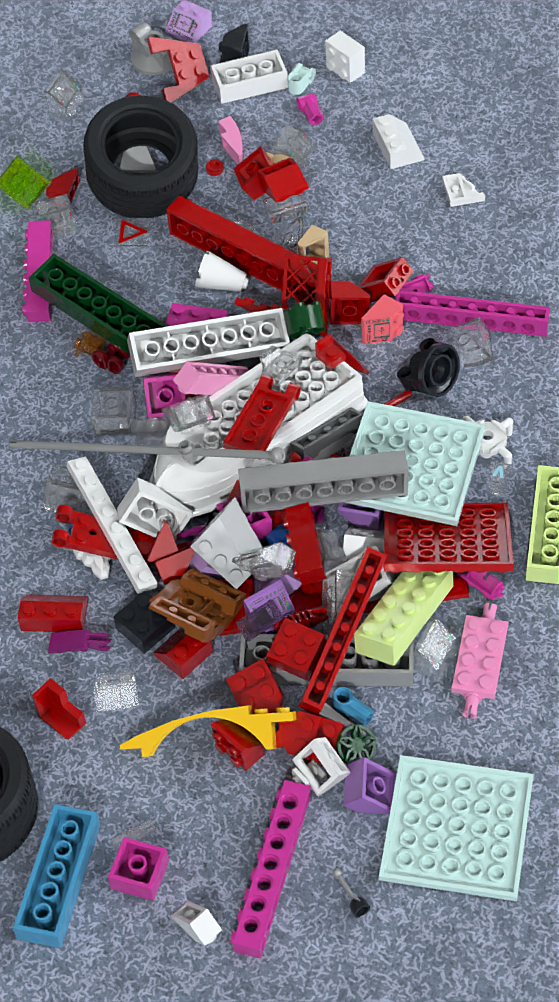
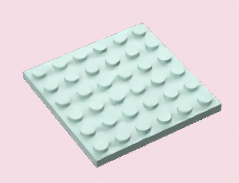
M368 401L350 456L405 450L408 465V495L345 503L457 526L486 425Z
M400 755L379 880L517 901L534 774Z

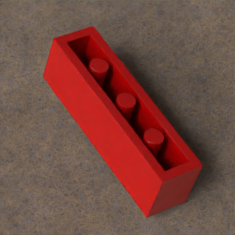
M309 502L285 508L286 517L283 518L285 529H289L286 538L289 546L292 545L289 553L292 562L296 564V566H292L295 578L300 579L302 586L327 579L314 515Z

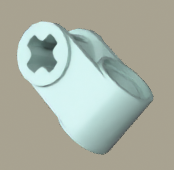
M298 63L295 69L288 75L289 92L294 95L301 94L314 80L316 69H310Z

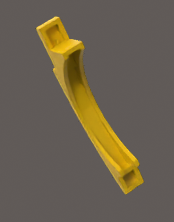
M252 705L211 710L173 720L122 743L120 749L141 748L142 757L153 756L161 742L173 730L191 720L204 717L221 718L237 723L254 734L266 750L275 749V722L297 720L296 711L290 712V707L276 708V713H268V709H255V714H252Z

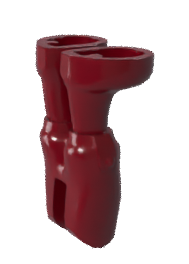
M111 342L106 353L102 350H95L91 355L93 362L103 370L108 368L109 372L113 374L121 373L124 369V360L131 357Z

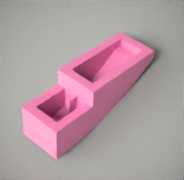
M228 116L218 121L219 134L221 135L222 147L238 165L244 160L242 138L235 121L231 116Z

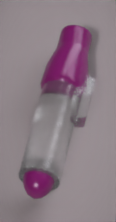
M322 509L318 510L315 519L316 530L319 531L318 536L320 537L326 525V520H324L325 511Z

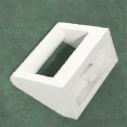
M326 737L314 739L293 758V762L309 781V785L317 796L322 795L350 774V771ZM313 752L331 776L322 786L303 761L304 758Z

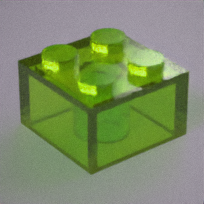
M18 156L14 158L0 176V189L27 210L31 208L50 183L49 180Z

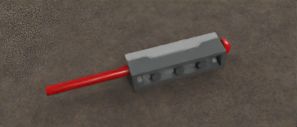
M407 390L384 403V405L395 407L412 397V392ZM350 407L290 443L292 453L289 456V461L294 463L301 462L307 455L315 460L326 459L355 441L363 413Z

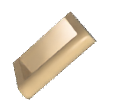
M311 225L298 242L299 255L306 256V247L309 246L307 256L329 257L328 231Z

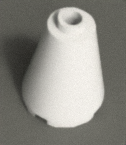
M206 251L198 271L200 278L196 279L195 287L241 292L242 289L247 288L249 278H246L247 274L212 252Z

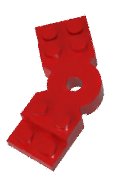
M264 658L226 679L238 707L252 705V714H255V709H268V713H276V708H285L283 706L285 696ZM302 711L296 713L297 720L279 722V730L276 732L275 749L284 747L287 754L294 756L298 755L314 739L323 737L327 738L336 751L337 737L345 726L343 723ZM314 752L304 758L321 763Z

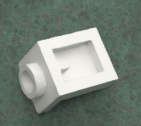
M314 760L307 764L319 784L327 779L326 773ZM296 767L293 768L292 782L309 785V781Z

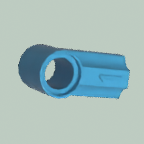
M340 687L335 690L333 709L339 714H345L358 725L366 726L374 716V711L355 698L349 688ZM344 699L347 702H340L339 700Z

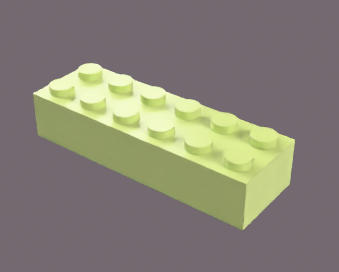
M538 465L526 581L559 584V467Z
M402 571L354 633L355 653L394 666L453 588V571H443L441 573L432 571H421L419 573Z

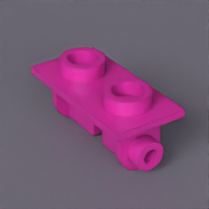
M420 274L414 277L412 281H406L400 290L410 292L416 290L419 293H429L434 289L433 283L428 282L431 275L424 276Z
M469 571L461 574V577L470 586L477 588L488 599L494 600L504 595L502 593L505 588L503 582L492 574H489L486 579L485 576L488 571L484 573Z

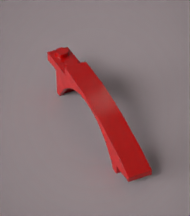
M245 296L244 299L237 297L234 305L250 311V313L282 308L274 303L271 307L263 303L258 306L254 304V300ZM326 332L320 333L323 338L328 335ZM333 338V344L346 354L344 362L354 370L368 375V369Z

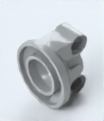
M144 21L129 31L133 47L131 62L138 72L145 75H160L172 70L168 52L151 54L147 43L149 37L172 40L171 38L164 37L158 31H152L150 26Z

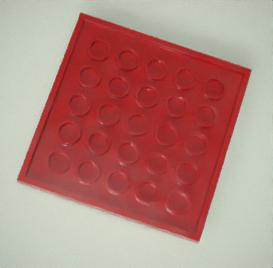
M508 502L464 503L457 526L385 511L384 554L387 557L384 562V571L398 573L400 571H411L413 573L421 571H432L435 573L443 571H454L456 573L464 571H475L478 573L486 571H497L500 573L514 571Z

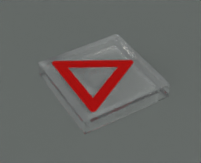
M117 218L114 249L151 250L154 218Z

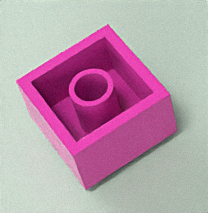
M124 837L108 875L110 888L154 901L169 863L167 849Z

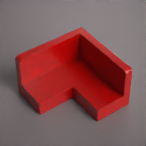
M53 679L47 680L32 694L38 717L66 740H70L87 724L84 713L68 701L66 690Z

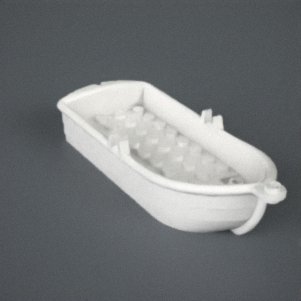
M303 334L200 404L191 408L190 412L180 416L181 421H183L181 424L183 423L186 426L180 427L177 420H175L174 423H177V425L170 426L161 446L179 447L182 441L188 440L195 448L225 449L223 448V441L258 384L260 377L264 374L273 377L274 381L271 390L285 393L290 383L301 386L298 400L292 404L266 450L271 451L276 447L282 448L285 451V460L279 464H286L290 462L289 456L292 453L290 443L350 407L360 412L366 408L368 400L364 396L362 376L345 362L330 370L315 356V343L318 340L310 334ZM196 408L199 413L205 412L207 415L198 421L192 409ZM157 454L149 483L156 485L193 512L192 517H196L216 510L217 504L227 501L236 481L239 480L238 469L277 464L273 463L270 459L259 460L198 456L195 462L188 463L181 455Z

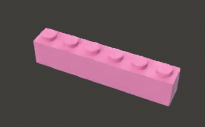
M186 362L173 381L178 385V390L184 394L207 396L213 395L249 371V369L243 366Z

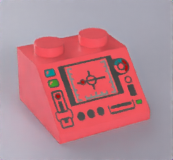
M383 295L361 318L362 343L392 341L396 336H400L404 329L403 304Z

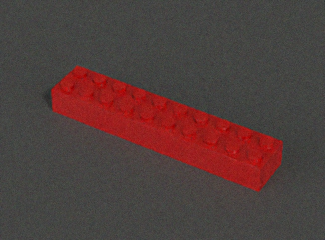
M181 196L166 209L170 235L204 252H212L241 271L280 291L283 290L285 254L298 255L297 253L291 252L281 245L275 244L265 237L259 236L251 230L245 229L235 222L229 221L221 215L215 214L205 207H201ZM290 259L289 267L294 272L301 265L296 259ZM312 261L306 265L311 273L317 270V264ZM304 268L296 274L302 282L309 277ZM294 277L288 281V286L292 291L300 285ZM312 278L304 284L310 292L316 289V283ZM302 287L295 293L300 301L308 296ZM309 298L304 303L309 305L314 301L311 298Z

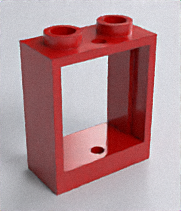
M403 257L372 266L358 287L370 294V303L378 301L383 295L394 297L414 270Z

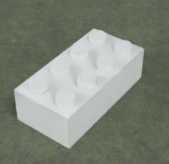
M278 50L211 65L212 82L221 104L288 88L287 70Z

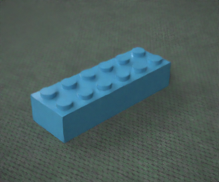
M54 804L13 926L17 940L62 948L101 826L97 812Z

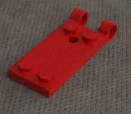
M263 374L223 441V448L266 451L292 404L298 400L301 386L290 383L285 393L271 390L274 381L273 377Z
M68 505L57 507L56 520L61 523H71L72 529L71 535L63 529L54 530L51 540L54 546L118 560L94 515L73 511L72 507ZM125 525L149 567L151 562L147 560L146 556L148 553L150 554L153 548L151 545L154 542V537Z

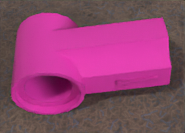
M315 93L296 98L298 109H301L300 112L304 113L309 124L317 125L324 120V115L318 106Z

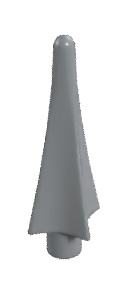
M327 703L324 704L322 711L318 715L319 717L345 724L344 728L353 725V723L336 712Z

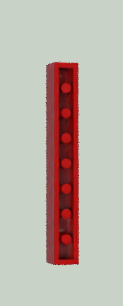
M367 547L364 551L298 704L299 708L317 716L322 711L387 555L370 547Z

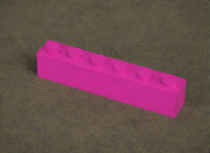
M50 220L28 222V229H25V239L28 240V244L24 245L25 255H27V259H24V268L27 270V274L23 275L24 285H26V289H23V298L26 300V304L22 306L23 315L27 316L28 322L51 321V304L31 291L29 277L52 255V225Z

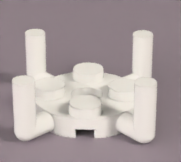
M464 416V421L486 425L484 436L492 437L490 440L482 439L478 454L483 458H490L499 453L504 457L503 468L510 470L512 453L505 447L507 445V436H511L513 432V419L507 418L501 423L495 420H491V422H484L485 420L475 422L469 416Z

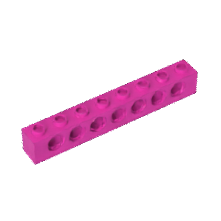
M399 290L395 297L396 301L403 304V321L547 337L550 307Z
M284 780L282 788L279 787L277 790L276 800L278 802L276 807H272L269 819L272 821L270 827L265 828L263 835L265 843L263 847H259L257 853V860L259 862L257 867H253L250 880L252 884L250 888L247 887L245 890L244 909L240 908L238 912L237 930L233 929L230 943L233 944V949L236 953L260 959L262 957L310 802L311 786ZM288 805L294 806L292 809H286L285 807ZM281 825L288 826L286 829L278 828ZM275 845L282 846L280 849L272 848ZM268 865L276 866L274 869L266 868ZM263 885L269 886L267 890L259 889ZM256 906L263 907V909L260 911L253 910V908ZM249 927L257 928L254 932L246 931Z

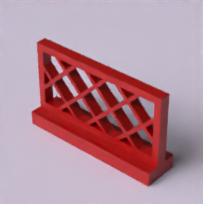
M285 254L281 307L289 309L287 300L291 296L297 303H304L309 298L314 302L319 301L326 327L324 332L327 333L332 257ZM290 259H296L301 265L294 272L289 267ZM310 261H317V270L311 273L306 265ZM302 268L309 275L303 282L296 275ZM292 277L300 284L293 291L288 286V281ZM311 278L316 283V289L312 292L304 285ZM301 287L308 294L302 301L295 295Z

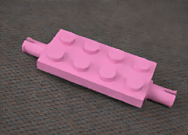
M490 603L484 604L482 617L466 615L452 683V692L460 693L464 696L466 701L462 715L468 718L469 711L471 710L470 718L475 719L477 717L478 703L484 698L495 699L509 622L495 620L497 606L493 603L490 610Z

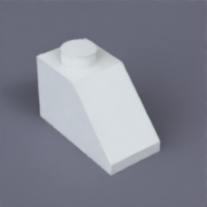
M189 901L171 915L172 919L196 942L202 945L213 942L217 934L222 931L207 908Z

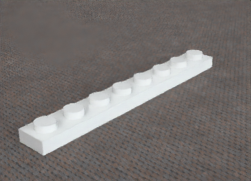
M86 456L68 461L66 467L137 594L142 593L144 590L155 589L158 584L126 526L119 522L118 512Z

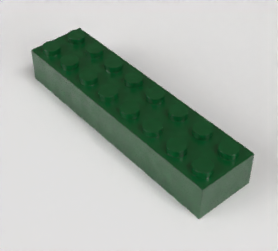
M54 253L29 277L33 293L129 355L130 351L127 342L129 333L169 327Z

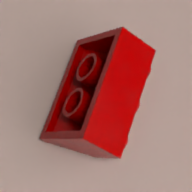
M26 594L20 600L17 618L21 631L66 632L84 630L88 596Z

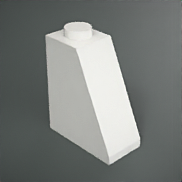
M136 146L124 151L120 170L136 175L156 172L147 146Z

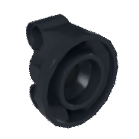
M427 338L420 343V351L412 356L409 365L398 370L397 377L405 391L410 390L411 392L416 391L434 397H441L446 395L457 381L460 359L457 350L452 345L436 342L433 338Z

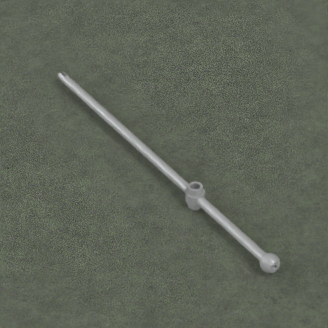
M11 440L8 444L10 448L181 455L188 463L195 462L198 456L270 459L276 464L282 463L285 460V451L279 447L273 448L271 451L195 448L188 440L182 441L179 447Z

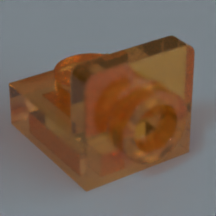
M84 332L81 338L77 337L73 348L76 351L74 356L78 357L81 352L92 355L95 350L103 351L105 340Z

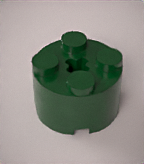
M319 301L312 302L309 305H304L303 302L292 305L293 308L283 310L286 331L291 339H297L303 334L314 333V335H317L326 330L322 307Z

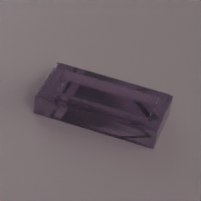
M270 599L236 622L245 640L249 642L283 619V616L274 600Z

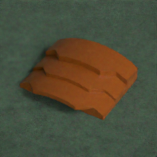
M191 568L181 579L171 580L162 591L149 599V609L167 617L168 621L184 628L185 634L201 642H209L220 635L232 622L244 604L246 593Z

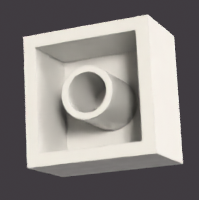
M342 31L337 32L325 41L326 66L330 71H334L341 79H345L350 83L365 73L364 46Z

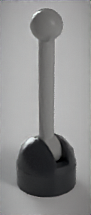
M336 868L333 870V876L339 879L352 899L350 902L352 914L356 918L365 915L370 910L369 904L364 898L355 897L341 876V870Z

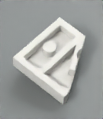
M461 173L442 176L443 186L450 207L485 201V194L475 190V185L467 181Z

